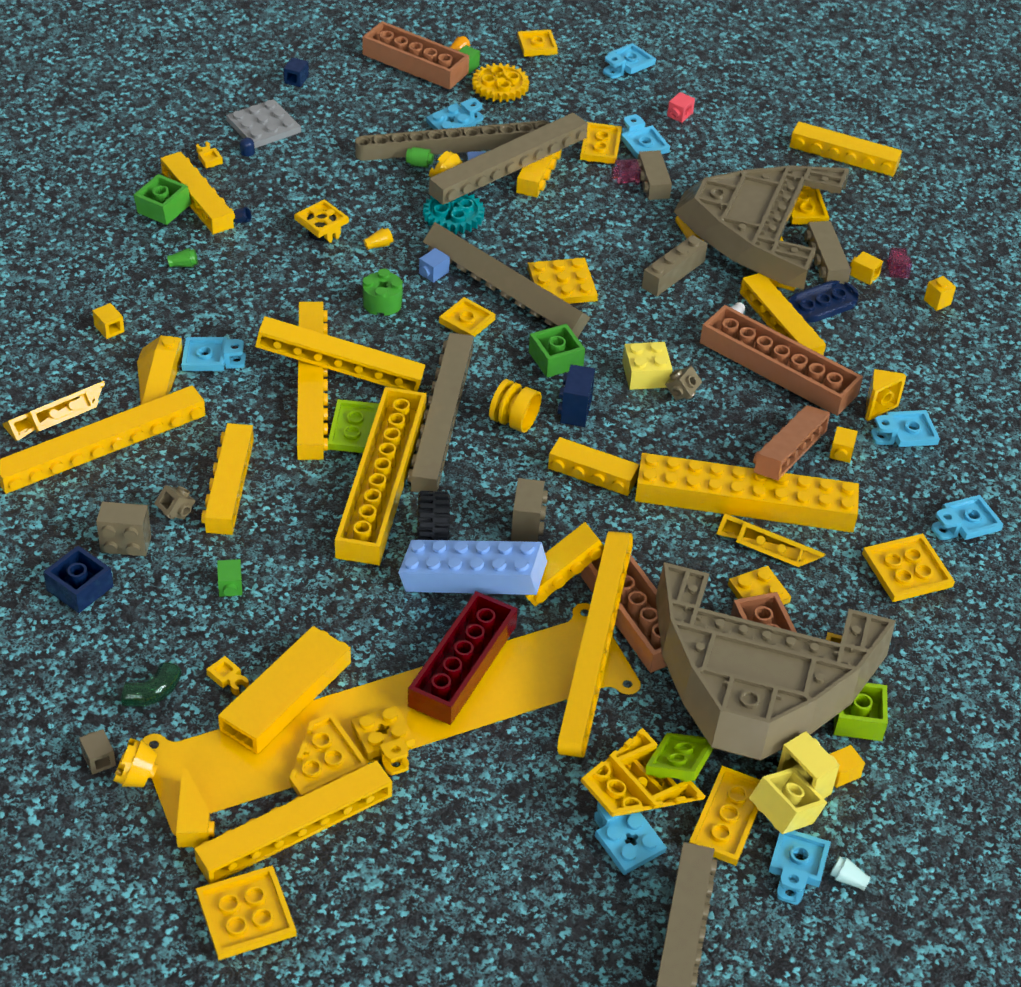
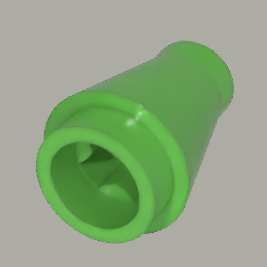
M190 248L167 256L169 267H193V265L198 264L195 249L190 250Z

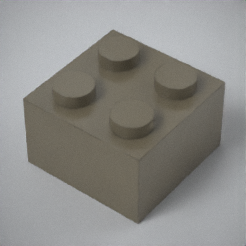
M518 478L513 508L511 541L538 542L539 535H543L545 522H541V520H545L547 506H543V504H547L548 491L544 490L545 481Z
M102 502L96 520L101 553L146 556L151 540L148 505Z

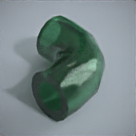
M161 663L156 674L150 680L138 683L126 682L122 691V706L146 707L160 702L174 691L182 674L181 668L173 663Z

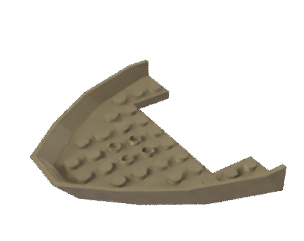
M790 165L748 169L706 177L684 191L674 213L700 238L732 261L783 285L804 290L807 273L814 259L816 249L781 241L780 238L803 186L840 194L842 189L846 188L849 168Z
M666 562L663 564L656 593L662 656L683 705L711 748L760 761L782 750L785 743L806 731L811 735L851 705L887 657L896 620L848 609L841 643L700 608L708 583L709 573Z

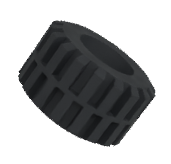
M420 491L418 494L417 540H449L450 495L448 491Z

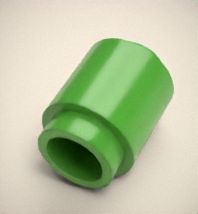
M417 147L407 149L406 163H410L411 166L428 168L429 165L433 164L434 154L431 153L430 149Z

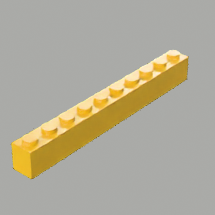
M299 302V326L328 335V323H324L328 322V310L323 309V302ZM298 360L297 456L298 460H324V451H328V438H324V436H328V423H324V421H328V408H324V406H328V393H324V391H328V379H324V377H328V369Z
M191 385L1 458L0 486L5 494L204 417L206 416L204 399L194 386Z

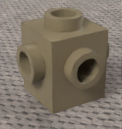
M689 366L671 373V378L665 385L676 401L683 398L688 400L696 394L695 390L701 385L702 381L693 367Z
M165 485L154 504L168 518L185 520L196 500L189 495L190 491L182 486L176 488Z

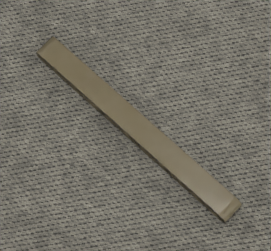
M531 121L359 136L355 139V157L361 161L406 157L407 149H412V147L430 149L434 155L443 154L446 151L460 153L492 150L545 126L549 122Z

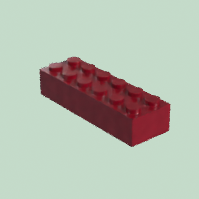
M475 591L409 686L408 707L451 725L516 628L518 608Z

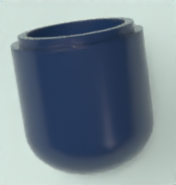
M248 137L241 139L239 143L240 154L246 157L254 155V141Z
M242 207L234 210L235 219L233 220L235 223L251 221L252 215L249 208Z

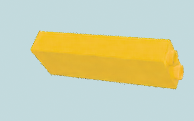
M312 626L218 715L220 731L254 753L259 754L351 664V647L345 642L333 638L326 631Z

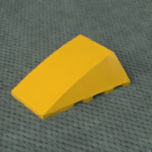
M643 728L637 732L635 737L629 738L624 742L623 747L618 751L612 752L606 761H601L581 778L582 784L611 817L703 800L705 795L692 781L677 784L672 778H656L653 775H646V764L655 752L658 744Z

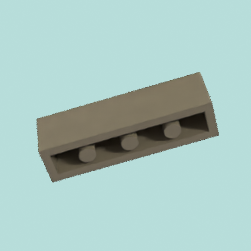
M831 221L808 222L807 230L804 231V239L808 242L810 248L816 249L814 264L819 269L820 278L823 279L824 283L834 280L840 281L839 283L842 284L848 283L851 268Z
M691 235L644 269L642 288L656 297L705 262L708 243Z

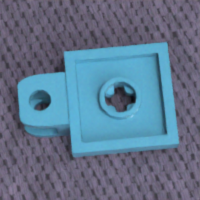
M631 43L608 53L605 57V62H608L610 66L603 69V74L611 79L623 76L625 71L631 75L655 65L656 58Z
M471 98L462 102L461 107L455 103L427 116L426 121L434 130L476 126V124L484 119L483 115L479 112L482 109V104L476 98Z
M637 114L624 117V124L627 128L622 129L621 140L636 159H638L639 151L660 150L661 154L670 152L669 144L653 125L645 127L644 120Z
M186 337L181 364L182 371H224L225 366L226 369L242 368L245 366L246 354L243 352L244 341L240 339H227V337Z
M926 410L887 412L886 415L877 416L874 421L877 428H873L870 433L874 443L878 445H892L896 441L898 447L938 445L940 440Z
M981 495L943 504L942 509L937 511L935 516L939 521L932 524L931 530L940 540L956 538L959 533L964 540L1001 531L1004 524ZM939 529H944L946 532L943 533Z
M599 802L597 803L598 811L594 813V820L600 829L596 830L594 836L623 875L666 852L667 847L641 812L611 817ZM627 837L634 838L636 845L626 844Z
M797 831L785 834L779 832L769 868L770 873L781 876L777 888V898L779 900L798 905L802 900L806 884L819 887L831 841ZM802 854L805 860H799L794 856ZM791 890L795 895L789 896L785 891Z

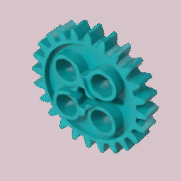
M465 194L444 205L430 195V199H426V203H424L423 216L424 221H428V226L436 222L447 230L453 231L455 235H457L458 231L464 234L465 230L472 232V228L477 229L478 225L482 224L485 207H483V202H480V198L474 199V194L470 196Z

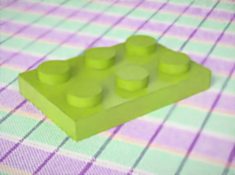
M337 399L328 439V450L363 453L379 403Z
M666 733L646 764V775H653L656 778H676L683 782L695 781L714 748H711L705 737Z

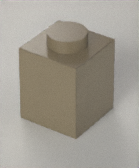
M103 729L90 732L79 738L83 757L92 775L116 766L114 750Z

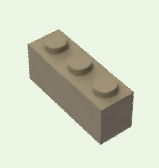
M639 151L638 159L635 160V169L639 171V181L643 183V192L646 193L648 200L670 199L672 182L661 151Z

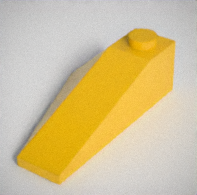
M161 335L142 348L137 361L141 405L170 393L183 358L182 338Z

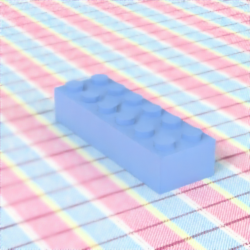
M411 540L398 573L405 592L475 593L477 591L482 594L537 595L547 559L542 542Z

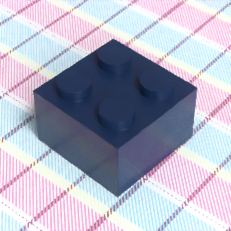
M571 364L569 372L564 373L563 385L565 387L561 386L559 399L562 400L558 406V414H561L560 423L580 427L586 426L593 396L595 368Z
M76 546L43 571L46 590L78 613L82 612L114 587L111 568L80 546Z

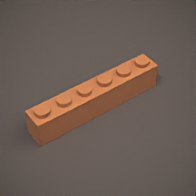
M809 405L798 411L796 416L790 419L788 424L782 427L777 435H773L772 439L765 443L760 451L755 453L753 463L755 464L754 473L778 481L827 431L830 412Z

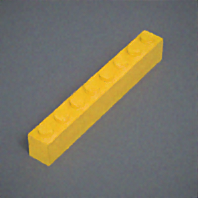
M266 316L263 318L255 347L383 386L418 392L425 369V364Z
M377 760L370 764H364L347 775H341L335 781L318 786L314 791L306 795L298 796L281 807H275L258 818H252L235 829H229L210 841L202 842L198 847L194 848L196 864L209 884L219 882L392 797V780Z

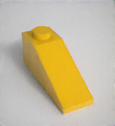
M182 768L176 825L177 846L198 847L202 842L210 841V837H215V821H210L209 809L188 769Z

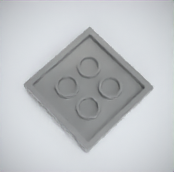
M274 99L226 115L227 122L242 138H251L254 141L255 148L301 133V126Z

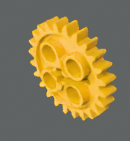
M493 63V66L486 64V68L481 66L480 70H476V73H473L472 85L475 93H480V97L486 96V100L492 98V102L497 99L501 103L502 100L509 102V99L515 101L516 97L521 99V95L525 96L529 88V79L526 72H521V68L515 69V65L509 67L508 63L505 66L502 63L499 65Z

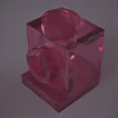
M637 159L615 160V167L611 171L612 179H616L617 183L634 182L635 185H639L641 169Z
M891 248L887 261L889 277L909 278L913 263L910 261V257L907 256L906 248Z

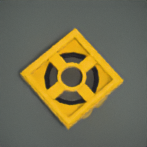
M325 199L294 214V220L308 230V235L312 239L328 241L329 243H332L333 237L336 240L339 239L341 226L349 223V217Z

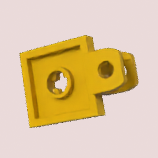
M397 705L351 719V726L368 760L380 756V762L384 770L391 776L409 770V761L407 759L408 747L415 746V738ZM386 730L387 733H386V734H382L381 732H378V731ZM393 763L401 764L399 767L392 766Z

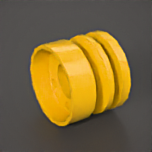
M509 379L503 380L492 398L489 408L490 419L496 422L499 421L503 425L509 423L510 428L522 433L527 432L538 415L542 400L541 392L529 387L522 389L519 383H514V381Z

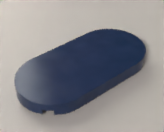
M834 280L791 295L788 302L802 315L807 323H812L853 309L857 305L859 295L853 285L847 282L842 284L839 283L840 281Z

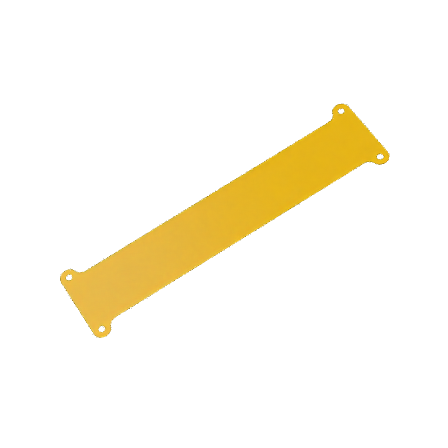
M580 603L573 608L571 620L566 623L507 640L451 725L408 707V688L422 669V667L313 700L259 754L254 753L221 732L220 729L177 742L169 741L160 734L147 735L142 739L146 744L149 745L152 741L159 743V746L154 749L157 752L154 763L158 764L152 781L172 833L176 836L182 768L188 769L210 814L292 788L289 777L292 769L295 767L297 755L302 741H304L307 734L309 722L327 713H333L367 763L380 760V756L368 760L351 726V719L397 705L415 738V746L408 747V750L567 700L587 616H582L580 612L584 609L589 611L590 604ZM612 636L601 688L612 687L623 694H634L639 691L641 683ZM631 681L632 686L626 688L623 686V682ZM386 730L378 731V732H381L382 734H386V733H387Z

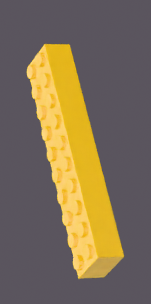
M390 387L384 388L335 537L336 559L380 566L415 451L416 442L419 438L421 424L424 421L427 393Z
M642 453L635 501L853 533L858 516L859 483L785 473L777 481L754 473V468Z

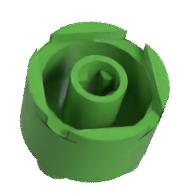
M380 269L378 272L363 278V307L366 311L377 315L378 312L388 316L395 314L401 309L403 281L397 275L390 273L388 269Z

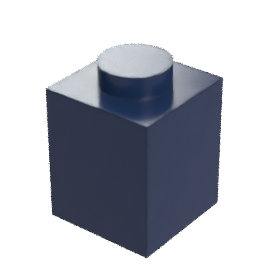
M292 57L283 68L285 84L301 87L309 77L308 61Z

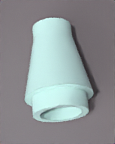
M842 857L837 859L830 875L835 877L834 880L857 887L863 891L871 879L870 876L866 875L848 858L844 859Z

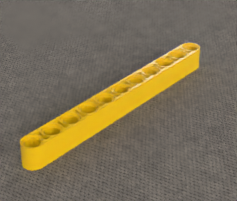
M608 531L558 738L557 751L559 755L583 758L586 753L632 552V533Z

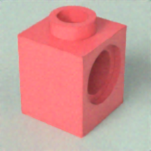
M681 92L669 101L667 117L681 123L693 114L695 98Z

